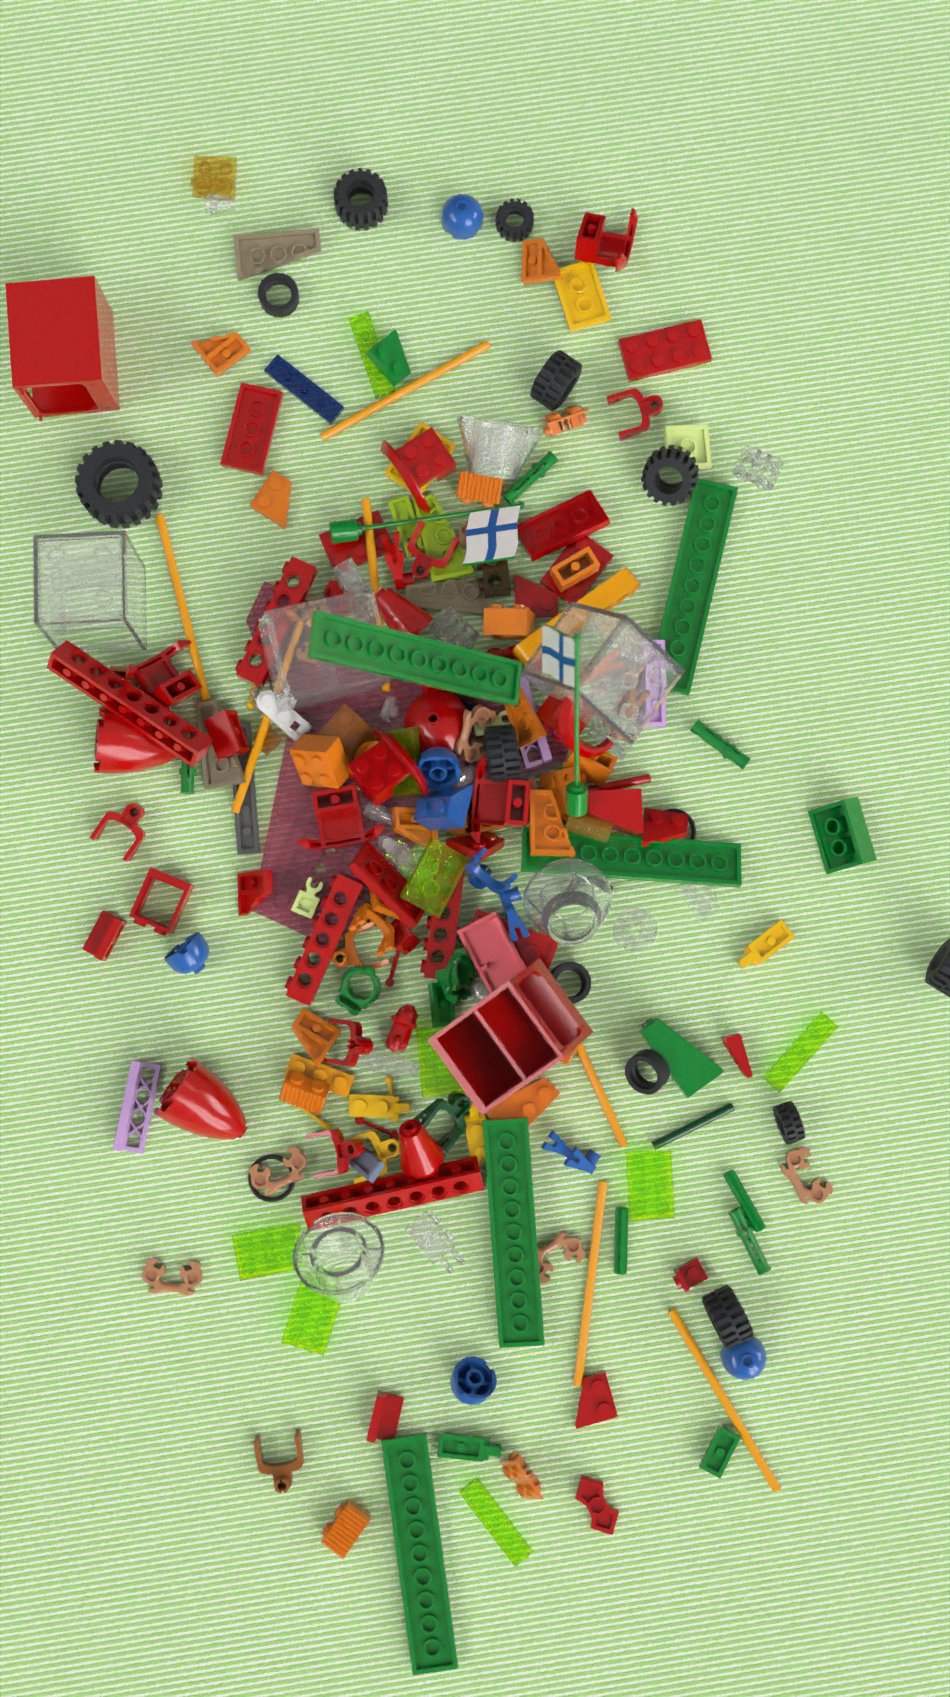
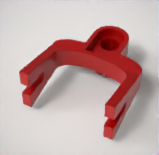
M636 388L606 396L609 406L631 397L636 401L641 412V425L618 432L620 442L649 430L650 416L659 415L663 409V400L660 396L651 395L643 398L641 392ZM653 405H657V406H658V408H656V409H653V408H651V407H652Z
M420 519L407 549L416 558L411 567L412 574L418 579H425L428 577L432 567L444 569L448 566L460 541L454 537L443 559H435L425 555L415 546L426 526L424 521ZM424 567V573L418 574V570Z
M400 531L392 532L393 543H389L387 533L380 534V538L387 551L383 555L394 577L396 591L405 589L406 585L415 584L412 572L403 574L404 550H399Z
M131 803L125 807L122 813L115 811L107 812L89 838L99 840L110 820L120 822L128 827L136 838L123 857L124 861H132L146 836L144 830L138 825L145 814L144 808L139 804ZM134 809L138 810L137 816H134Z
M336 1018L328 1019V1022L348 1025L350 1039L347 1042L349 1043L347 1045L348 1052L344 1060L324 1058L323 1062L354 1067L359 1055H369L372 1052L373 1041L369 1037L362 1036V1025L360 1022Z
M339 1128L305 1134L306 1139L325 1135L330 1136L337 1155V1167L335 1170L314 1174L313 1178L317 1179L346 1173L349 1169V1159L358 1157L366 1151V1147H362V1145H366L362 1139L345 1141L343 1133Z

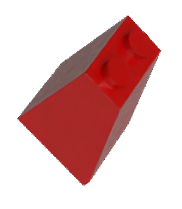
M641 788L588 791L586 818L627 835L641 836L644 833Z

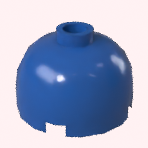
M468 194L451 196L445 202L441 212V223L444 231L457 240L473 238L483 225V211L480 203Z
M441 746L430 747L418 758L417 766L428 783V789L433 791L448 790L452 788V784L459 781L460 762L450 749Z
M199 932L184 939L186 940L180 946L179 944L176 945L164 957L166 963L174 971L180 974H189L191 972L197 974L206 967L204 962L209 956V946Z
M755 1336L730 1350L723 1345L720 1353L722 1365L736 1379H754L761 1374L766 1365L765 1348Z
M475 1356L465 1357L452 1370L450 1377L451 1391L460 1402L467 1405H479L486 1401L495 1390L497 1383L496 1374L493 1368L490 1369L486 1365L487 1362Z

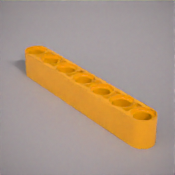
M623 568L545 625L553 626L564 634L573 637L632 595L640 587L641 583L628 568ZM542 627L517 644L512 650L526 669L542 659Z

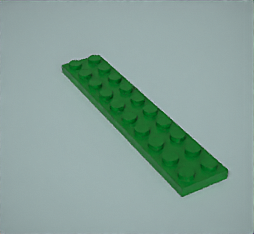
M698 478L694 491H692L657 640H665V691L685 696L690 695L738 487Z
M317 610L312 613L307 658L513 707L518 705L522 671L521 661Z
M529 827L522 828L520 872L740 888L742 885L741 843L670 839L663 843H660V841L650 842L648 846L642 847V836L567 830L569 841L576 853L574 857L530 856Z
M528 1117L483 1120L499 1348L544 1346L545 1338Z
M427 1432L381 1439L412 1674L420 1675L458 1669Z

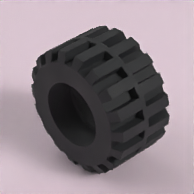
M358 168V171L354 172L351 169L348 175L345 173L341 175L342 180L338 179L336 187H334L336 213L338 217L340 216V221L343 224L347 223V227L352 228L355 226V230L360 231V228H364L366 231L369 230V226L375 228L377 222L381 223L384 220L383 215L386 216L388 207L387 189L383 179H379V175L376 172L372 174L371 170L366 169L365 172L362 171V168ZM360 193L368 194L373 198L364 206H356L350 202L354 195Z
M562 350L556 351L538 373L532 385L530 397L549 410H556L566 400L577 383L582 371V364Z
M669 445L668 449L665 446L660 447L659 451L655 450L649 456L644 466L641 482H644L642 487L644 491L648 490L646 495L649 498L654 497L653 501L655 503L661 501L664 506L667 503L675 506L677 501L680 504L683 503L685 498L688 499L692 491H694L699 476V467L695 465V457L690 458L691 452L688 450L683 452V447L681 446L678 449H674V445ZM664 467L675 468L680 472L682 481L676 484H668L660 478L658 470Z
M512 724L485 727L484 743L490 780L492 782H499L508 779H519L521 768L514 726Z
M950 938L942 944L932 958L925 976L926 984L950 997Z
M725 1285L702 1296V1303L721 1342L728 1350L754 1337L747 1315L731 1287Z

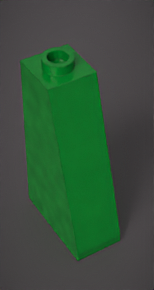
M650 1018L641 1024L643 1029L639 1033L651 1050L661 1054L667 1061L671 1078L686 1098L692 1096L724 1072L721 1067L660 1019L653 1021Z

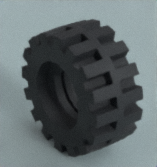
M513 198L510 199L509 203L507 200L504 201L503 206L500 205L496 213L497 232H500L502 238L505 236L507 241L512 239V242H516V239L523 241V237L527 238L529 233L532 232L534 225V213L531 206H527L525 201L521 203V199L514 201ZM517 214L523 218L524 222L520 226L513 227L507 224L506 218L509 215Z
M788 1101L774 1106L775 1122L784 1142L792 1144L805 1139L803 1122L794 1103Z

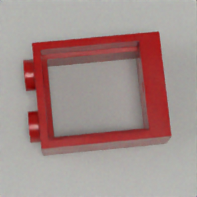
M150 867L129 916L135 918L133 923L142 927H146L147 924L155 927L153 931L164 936H166L167 932L174 934L194 885ZM156 879L183 890L169 926L141 915Z

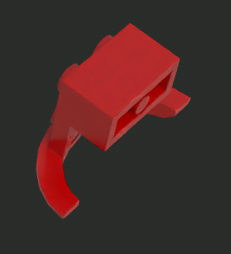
M635 208L631 209L626 235L604 231L606 216L585 212L577 235L574 260L600 264L606 267H615V272H620L628 263L638 222Z
M432 427L396 450L386 440H383L380 451L395 467L411 492L418 508L430 513V507L420 488L433 479L439 482L455 472L456 462Z
M178 640L154 657L135 666L132 664L128 665L125 678L127 680L135 678L143 692L168 709L190 699L202 688L190 669L179 674L169 660L191 644L190 640Z
M549 695L536 712V715L545 731L552 733L551 738L559 744L564 742L567 748L574 752V703L567 696L562 701ZM579 718L580 735L586 724ZM606 738L602 743L590 747L579 741V756L585 758L600 756L607 752L614 743L609 738Z
M373 730L372 735L377 739L378 743L347 765L349 776L375 807H378L393 796V787L411 774L425 797L428 796V783L421 770L399 742L385 731Z
M484 755L477 762L475 773L471 836L476 843H480V824L523 828L527 826L531 781L508 779L507 782H492L491 780H484L487 755Z
M355 784L343 786L339 789L332 788L311 792L320 840L305 838L297 840V843L311 850L351 846L378 837L384 830L385 824L374 826L372 829L364 832L358 791Z

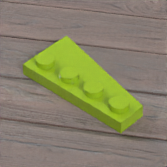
M434 494L424 496L430 507V513L420 510L413 498L416 518L444 514ZM446 519L425 521L426 526L421 533L425 555L435 559L445 558L454 537H456ZM460 545L457 547L446 568L438 569L432 567L430 571L432 582L437 583L474 574L471 565L463 566L466 555Z

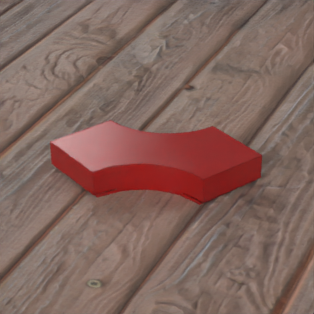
M581 1475L575 1499L588 1508L591 1514V1529L613 1535L619 1511L612 1508L606 1502L603 1496V1481Z

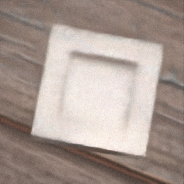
M387 696L380 714L381 720L389 722L391 717L395 718L399 708L396 705V698Z

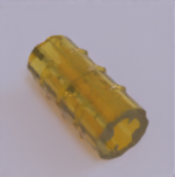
M569 815L565 828L568 831L607 843L613 824L593 818V816L573 817Z

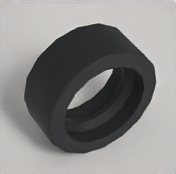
M284 273L267 275L258 287V298L262 309L268 315L278 318L289 316L296 310L300 296L296 282ZM285 285L291 291V299L284 305L273 306L267 301V291L272 286Z
M565 962L554 967L550 973L556 981L561 972L571 970L579 976L581 980L580 991L574 996H568L571 1002L575 1004L582 1001L589 994L591 977L583 965L576 962Z
M644 1049L638 1051L627 1061L625 1076L634 1090L649 1095L656 1093L667 1083L670 1077V1068L661 1054L654 1050ZM644 1061L654 1068L657 1074V1081L655 1083L647 1081L640 1075L637 1062Z

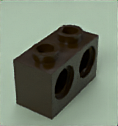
M508 559L497 561L498 563L493 566L487 563L477 564V570H482L483 577L479 578L480 591H484L485 598L511 596ZM492 580H497L500 582V584L497 586H492L489 584V582H491Z

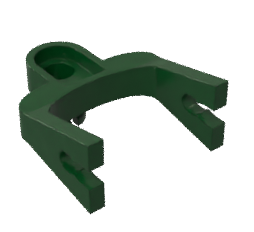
M453 1091L448 1096V1102L442 1098H437L413 1119L420 1122L426 1128L439 1110L447 1111L454 1121V1128L438 1140L437 1143L448 1153L466 1129L463 1115L470 1109L471 1100L465 1094Z

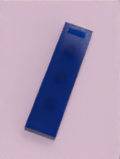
M278 354L264 369L265 374L330 425L344 410L343 405Z

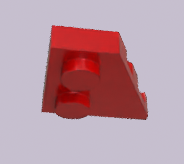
M645 807L643 813L644 833L642 834L641 846L646 847L650 842L660 841V843H663L670 839L686 837L688 832V814Z

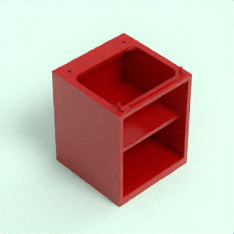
M95 276L5 283L12 387L34 418L39 417V421L42 422V417L120 410L113 311ZM32 388V397L26 389Z
M539 958L429 1038L428 1042L479 1113L483 1115L564 1059L593 1031Z

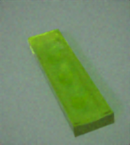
M369 312L349 317L348 321L375 399L395 392V387L366 355L367 351L379 342Z
M820 1012L762 1078L780 1093L836 1031L838 1026L823 1012Z
M478 1477L459 1490L460 1495L514 1567L533 1553L531 1547Z

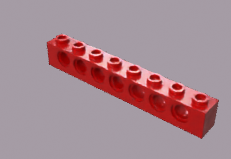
M68 640L51 652L47 669L113 714L127 721L138 731L191 767H194L207 754L213 740L211 737Z
M477 1156L442 1163L438 1167L439 1171L436 1174L421 1180L415 1179V1177L410 1175L406 1176L403 1172L377 1178L374 1183L364 1181L301 1196L302 1213L308 1231L483 1191L484 1185Z

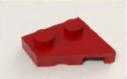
M514 575L515 604L525 605V607L530 608L536 614V618L556 617L559 615L557 593L518 575Z
M485 832L480 833V843H476L472 836L452 837L446 839L445 847L468 857H473L485 847L487 851L480 857V861H483L502 849L505 839L498 837L495 833Z
M264 869L237 873L238 916L249 915L272 893V870Z
M605 1370L584 1376L577 1418L575 1420L576 1429L618 1417Z

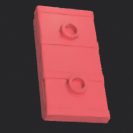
M497 910L457 930L490 994L526 968L515 945L511 942L510 935L503 925Z

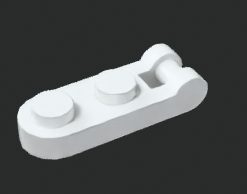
M266 690L258 695L256 699L258 709L293 741L296 742L302 734L309 732L313 728L274 692ZM294 721L299 725L295 731L290 728Z

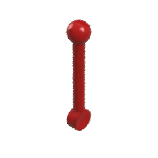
M398 950L395 953L389 978L385 981L388 987L394 985L393 977L400 955Z
M363 1117L355 1118V1123L358 1125L364 1124L390 1135L391 1138L397 1139L399 1136L397 1130L390 1131L364 1120Z

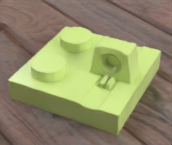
M708 424L665 426L666 449H668L669 445H674V449H678L681 446L683 447V452L687 450L691 452L690 458L695 457V465H698L699 469H710L712 467ZM667 467L668 471L676 470L675 468Z

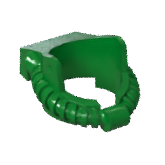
M461 947L454 951L446 968L437 970L435 975L442 986L447 1001L459 1003L460 1000H467V997L472 995V990H466V987L471 985L470 979H474V964L466 949Z
M355 965L348 968L342 975L343 978H341L340 994L335 999L337 1005L345 1007L350 1014L357 1016L362 1009L368 1008V1004L375 1002L380 996V989H382L380 986L381 982H379L380 979L375 974L376 970L369 965L368 967ZM365 973L371 977L373 983L371 995L359 996L352 990L350 983L353 974Z

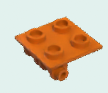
M572 405L565 408L566 412L564 413L552 412L545 415V419L540 421V423L547 426L544 427L545 435L552 437L561 433V430L565 432L563 420H565L568 430H571V425L573 429L583 426L587 419L585 414L582 413L588 412L589 409Z
M574 766L539 775L541 790H552L560 814L565 813V787L574 781ZM579 766V781L586 783V776L580 773Z
M513 1451L508 1455L509 1460L499 1461L503 1467L502 1472L508 1479L513 1480L517 1486L516 1491L522 1498H544L540 1493L542 1490L541 1482L533 1474L532 1470L525 1472L529 1466L524 1465L526 1462L519 1453L516 1454Z

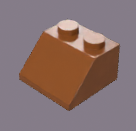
M346 704L337 711L317 734L338 736L349 763L354 760L355 752L360 745L368 741L377 740L372 735V728Z

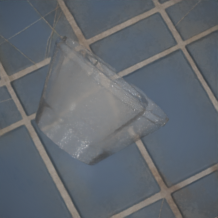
M471 415L457 416L468 470L471 473L483 476L515 480L544 433L542 428L535 429L534 426L486 417L477 418Z
M561 859L548 863L547 867L532 875L524 890L523 905L528 920L541 933L559 944L578 946L589 941L606 919L612 905V891L608 879L605 878L596 866L583 860ZM567 905L586 907L583 912L573 917L565 918L555 915L556 911Z
M339 1212L317 1219L313 1222V1226L300 1234L294 1246L293 1265L298 1278L309 1289L335 1302L352 1303L361 1299L369 1291L384 1259L385 1246L380 1230L376 1225L374 1226L369 1222L366 1217L355 1213ZM356 1262L344 1271L331 1272L335 1266L341 1263Z

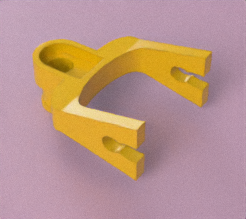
M375 1130L345 1138L346 1141L366 1137L373 1143L378 1158L386 1164L378 1176L388 1171V1159L399 1154V1139L390 1138L382 1141ZM391 1143L396 1145V1150L390 1148ZM358 1176L353 1180L356 1184L367 1179L363 1176Z

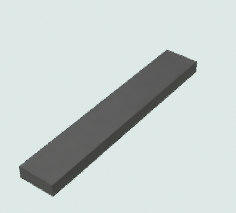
M250 722L241 723L250 748V752L244 755L237 754L243 773L253 747ZM254 771L239 814L235 813L238 855L260 853ZM233 785L234 799L238 791L239 785Z

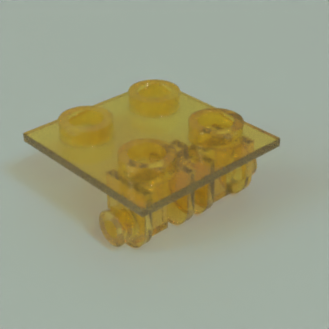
M194 156L193 178H191V187H193L192 197L235 199L237 157Z

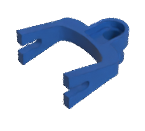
M483 847L465 865L466 870L471 874L468 878L469 883L477 889L487 887L497 894L508 891L511 887L510 883L514 882L518 875L514 873L504 882H499L490 876L492 870L489 868L485 871L488 867L487 865H478L481 860L480 857L487 851Z
M515 886L508 891L499 893L506 919L508 920L511 942L518 940L517 933L515 932L516 927L520 928L523 938L530 936L512 902L522 899L518 887Z
M553 1130L550 1132L548 1137L555 1141V1143L552 1145L545 1141L541 1146L542 1149L567 1157L563 1163L565 1166L590 1174L594 1172L597 1167L595 1165L602 1156L590 1148L584 1156L577 1147L574 1146L573 1149H570Z

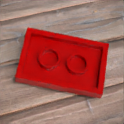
M378 510L371 512L373 525L384 523ZM363 516L356 519V523L360 522L361 526H364ZM386 527L373 529L376 559L384 556L383 553H387L380 534L387 533L389 543H392ZM329 530L319 534L321 543L336 576L368 563L365 530L362 531L359 540L332 544Z
M585 536L566 546L540 580V583L557 593L558 597L569 605H573L583 598L614 555L588 536ZM589 546L600 563L598 572L560 592L550 576L551 567Z

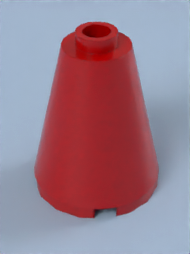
M382 587L373 596L376 599L373 603L389 629L417 635L433 620L429 613L391 588L385 590Z
M411 1119L401 1124L399 1128V1162L404 1174L419 1180L436 1174L439 1171L438 1167L444 1162V1154L440 1145L417 1120Z

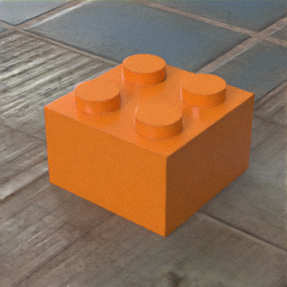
M491 604L490 608H484L483 635L491 639L524 640L535 632L536 614L530 608L525 607V605L514 604L512 608H507L501 604Z
M302 734L289 749L303 785L339 789L349 777L347 768L349 762L338 736Z

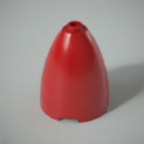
M99 707L98 714L102 719L97 720L94 758L98 763H94V773L123 774L139 772L158 767L176 759L177 756L138 731L127 721L113 714L105 707Z
M190 1058L185 1064L188 1066L186 1070L182 1069L179 1073L177 1072L159 1099L161 1106L160 1108L156 1107L154 1114L169 1124L195 1135L220 1140L241 1138L248 1127L245 1126L247 1121L237 1100L228 1087L208 1067L196 1058Z

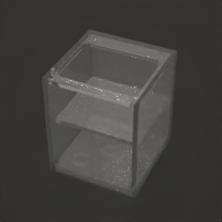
M126 531L33 535L34 623L56 649L67 640L66 631L128 628L136 640L74 645L86 653L147 650L146 567Z
M373 588L264 612L263 617L259 619L258 630L279 713L381 690L393 679L379 674L307 658L312 613L316 610L382 627Z
M571 602L554 627L566 635L573 637L578 634L582 637V640L579 641V718L586 724L587 728L632 744L685 670L628 615ZM541 643L523 667L521 674L546 697L551 695L563 701L565 696H567L574 703V687L561 683L549 674L542 673Z

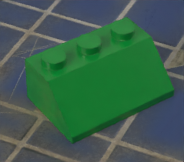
M858 797L844 799L808 811L826 874L877 860Z

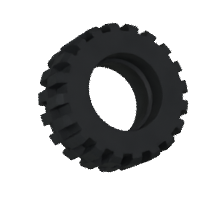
M115 440L114 444L106 441L102 442L103 446L100 448L94 446L91 448L93 452L90 455L86 453L82 457L84 463L78 464L76 469L79 475L75 476V483L78 486L76 487V492L83 506L99 523L103 525L108 524L111 528H118V525H121L123 529L130 528L131 523H134L135 526L142 524L140 520L144 517L148 520L152 516L150 511L152 509L156 511L159 506L157 499L160 500L162 498L160 488L163 487L158 468L150 455H147L140 446L136 448L135 444L129 441L126 442V445L122 440ZM119 468H127L136 472L138 475V485L131 496L121 501H109L102 497L100 487L108 473Z

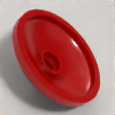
M444 691L421 695L410 705L405 715L404 729L407 739L421 753L435 746L446 747L454 751L455 744L460 738L463 727L465 705L455 695ZM433 716H437V720L435 722H430V719Z

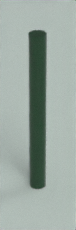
M730 1102L651 1143L654 1149L657 1150L735 1111Z

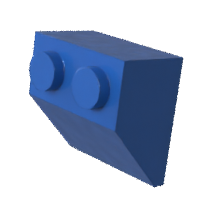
M471 785L459 786L444 791L430 792L427 797L423 796L418 799L413 820L430 831L463 828L473 787Z

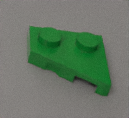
M396 330L388 334L366 353L393 387L411 373Z

